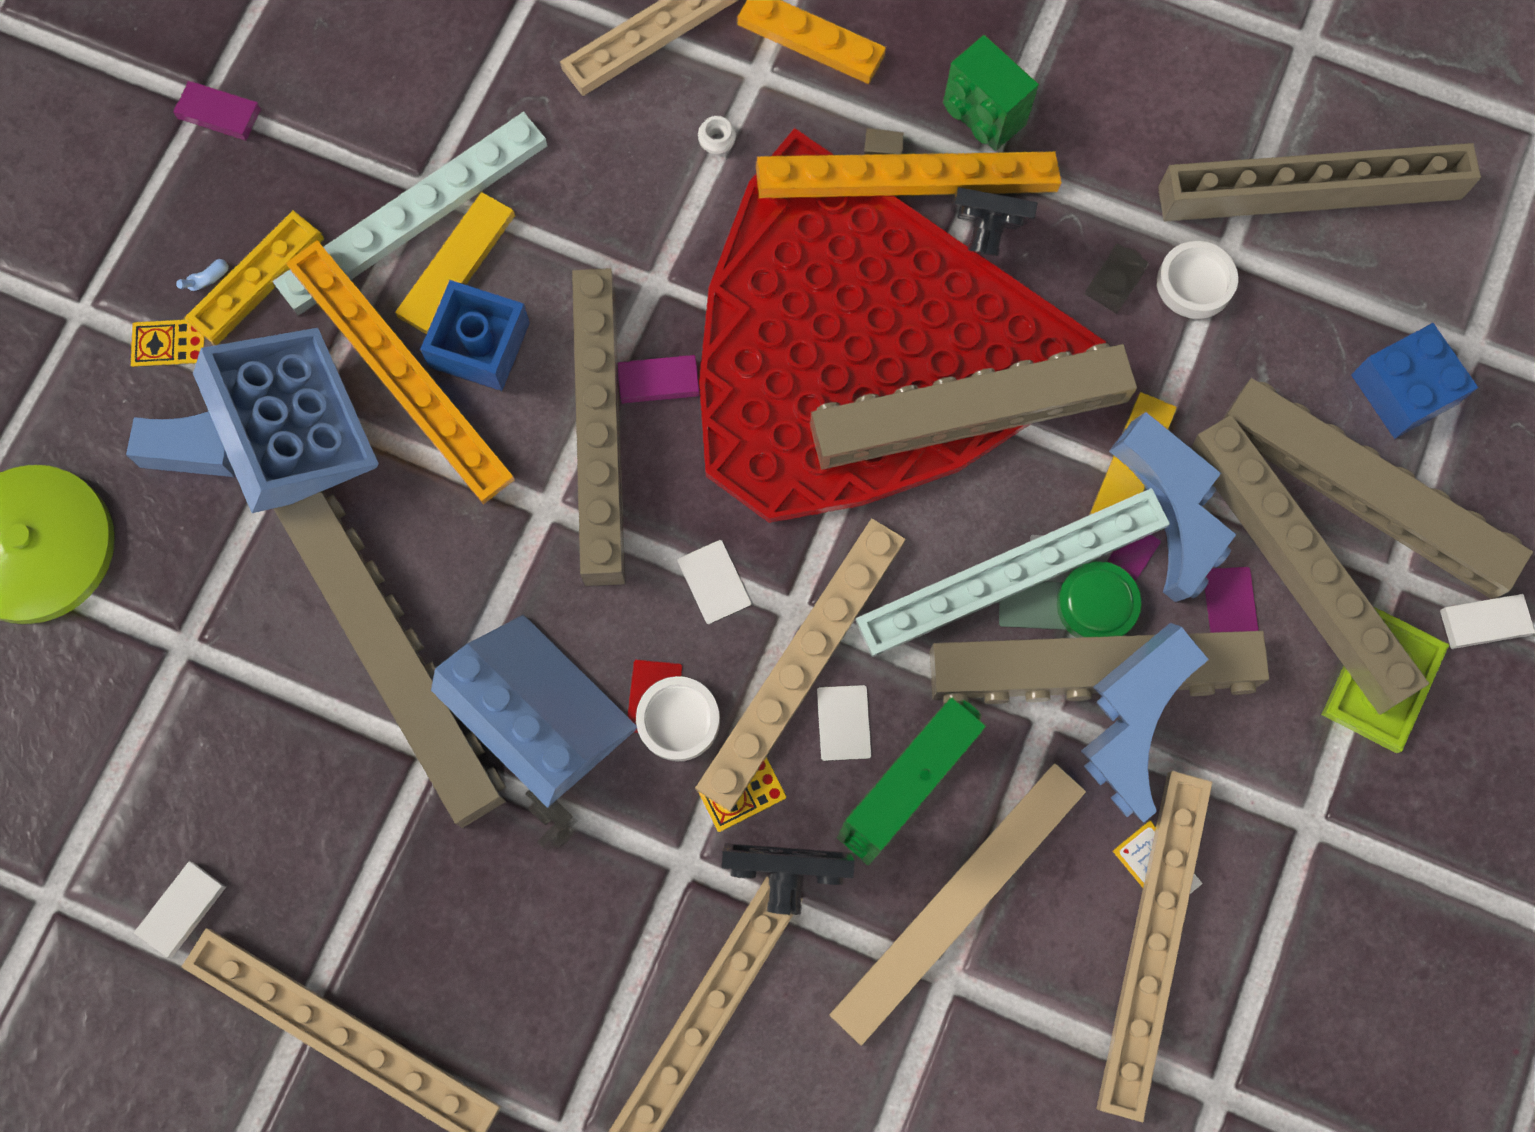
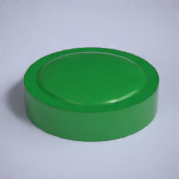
M1090 562L1077 567L1064 580L1057 596V611L1064 627L1076 638L1124 636L1138 620L1141 611V595L1134 579L1121 567L1108 562Z

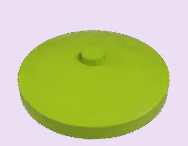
M26 465L0 472L1 621L16 624H34L63 616L74 610L91 596L109 568L115 541L110 512L105 502L91 486L68 471L52 466Z

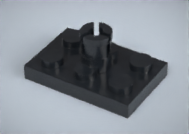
M958 187L953 196L951 211L958 212L957 219L973 222V232L967 251L999 256V246L1004 228L1017 230L1035 219L1038 202Z
M725 843L722 852L721 869H730V876L737 878H756L757 871L769 872L770 894L767 912L782 915H800L802 911L801 892L804 875L816 876L817 883L843 885V878L854 877L855 860L851 852Z

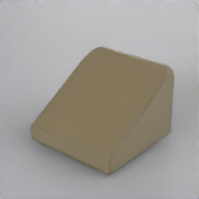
M867 128L864 155L902 154L904 132Z

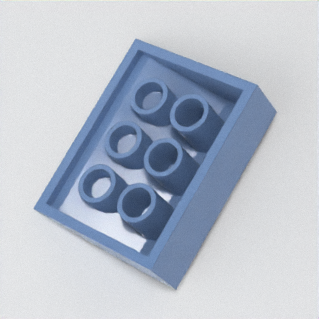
M318 328L200 349L193 375L251 513L293 504L377 468L378 461Z
M524 615L467 643L435 668L431 691L547 808L637 729V726Z

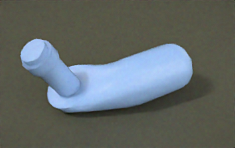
M217 259L204 271L191 274L186 280L179 279L176 285L179 289L188 288L192 291L202 289L219 280L228 272L229 266L226 261Z

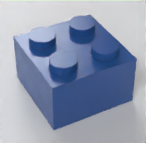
M449 280L420 349L429 368L502 391L530 324L525 305L521 302Z
M1434 323L1369 356L1351 374L1394 439L1459 405L1479 388Z

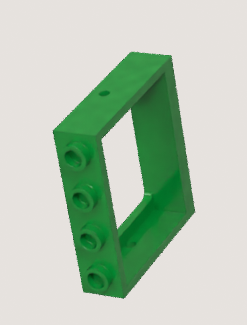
M950 697L845 820L837 839L869 866L984 730L986 725L980 721L982 718L981 713L969 702L961 699L958 703L954 698Z

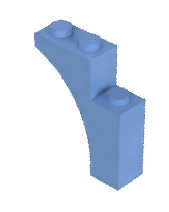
M209 411L176 419L134 417L126 456L140 468L235 476Z
M1145 412L1128 425L1109 452L1123 462L1138 477L1147 490L1153 489L1170 523L1165 528L1168 544V571L1163 593L1174 602L1189 597L1194 599L1207 586L1209 580L1206 578V575L1212 567H1218L1229 556L1231 549L1228 545L1236 536L1233 531L1202 507L1215 493L1216 488L1213 484L1221 473Z
M1169 623L1093 687L1101 696L1096 701L1098 706L1112 721L1116 718L1119 719L1081 750L1089 760L1084 765L1085 769L1100 786L1107 781L1116 792L1110 797L1126 817L1134 813L1143 823L1157 812L1152 800L1148 776L1149 750L1157 722L1166 704L1180 685L1209 660L1185 630L1173 623Z

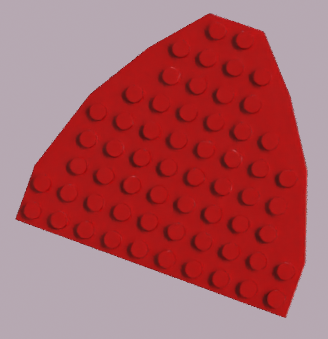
M794 128L771 156L834 154ZM756 173L747 185L708 289L699 378L706 477L768 523L853 508L875 502L957 473L1031 424L821 470L810 427L811 412L817 411L819 406L831 402H838L840 405L854 403L859 397L867 394H878L879 397L891 395L899 388L909 385H915L918 388L932 386L937 380L946 377H955L956 380L969 378L975 372L988 368L994 369L995 372L1010 369L1013 364L1024 360H1032L1033 363L1047 361L1051 356L1061 352H1071L1072 355L1084 353L1090 347L1106 343V341L978 253L967 251L968 246L893 195L759 198Z

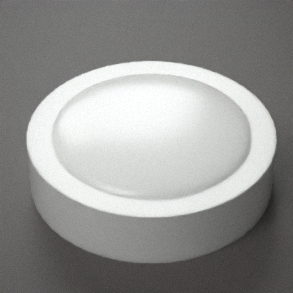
M1189 241L1173 248L1166 255L1157 275V288L1163 302L1175 313L1193 319L1208 318L1221 312L1233 297L1238 285V272L1232 258L1220 247L1205 241Z
M669 677L658 681L644 693L638 704L636 725L642 741L654 754L670 761H687L698 757L712 745L718 734L720 714L715 698L703 684L687 677Z

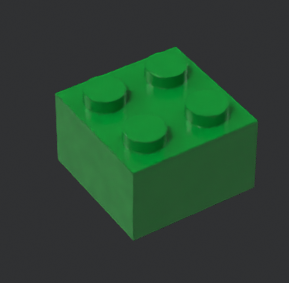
M983 35L951 62L943 104L953 118L960 119L972 130L973 135L979 142L988 144L996 152L1027 125L1039 84L990 39Z

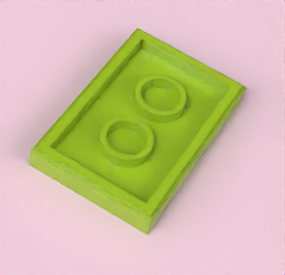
M1373 607L1429 684L1379 715L1343 666L1321 715L1395 753L1403 751L1449 644Z

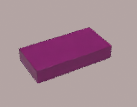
M188 80L173 113L177 119L246 141L261 108L255 101Z
M695 355L617 362L621 404L699 396Z

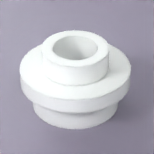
M712 116L706 119L700 126L698 139L701 147L707 152L721 154L733 147L736 140V132L734 126L726 118ZM715 134H720L723 136L722 139L718 140L712 139L711 137Z

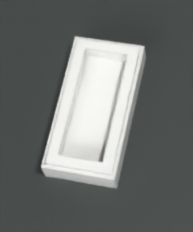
M1524 594L1449 606L1440 610L1451 649L1524 637L1535 633Z
M189 861L134 933L166 958H172L225 890L226 886L197 864Z

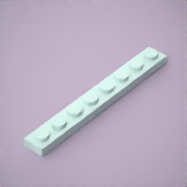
M522 112L325 245L324 249L348 278L352 280L547 147L546 138L527 115ZM290 270L272 281L298 316L317 303Z
M1150 488L857 617L855 621L871 656L874 657L1167 528L1170 523L1153 489Z

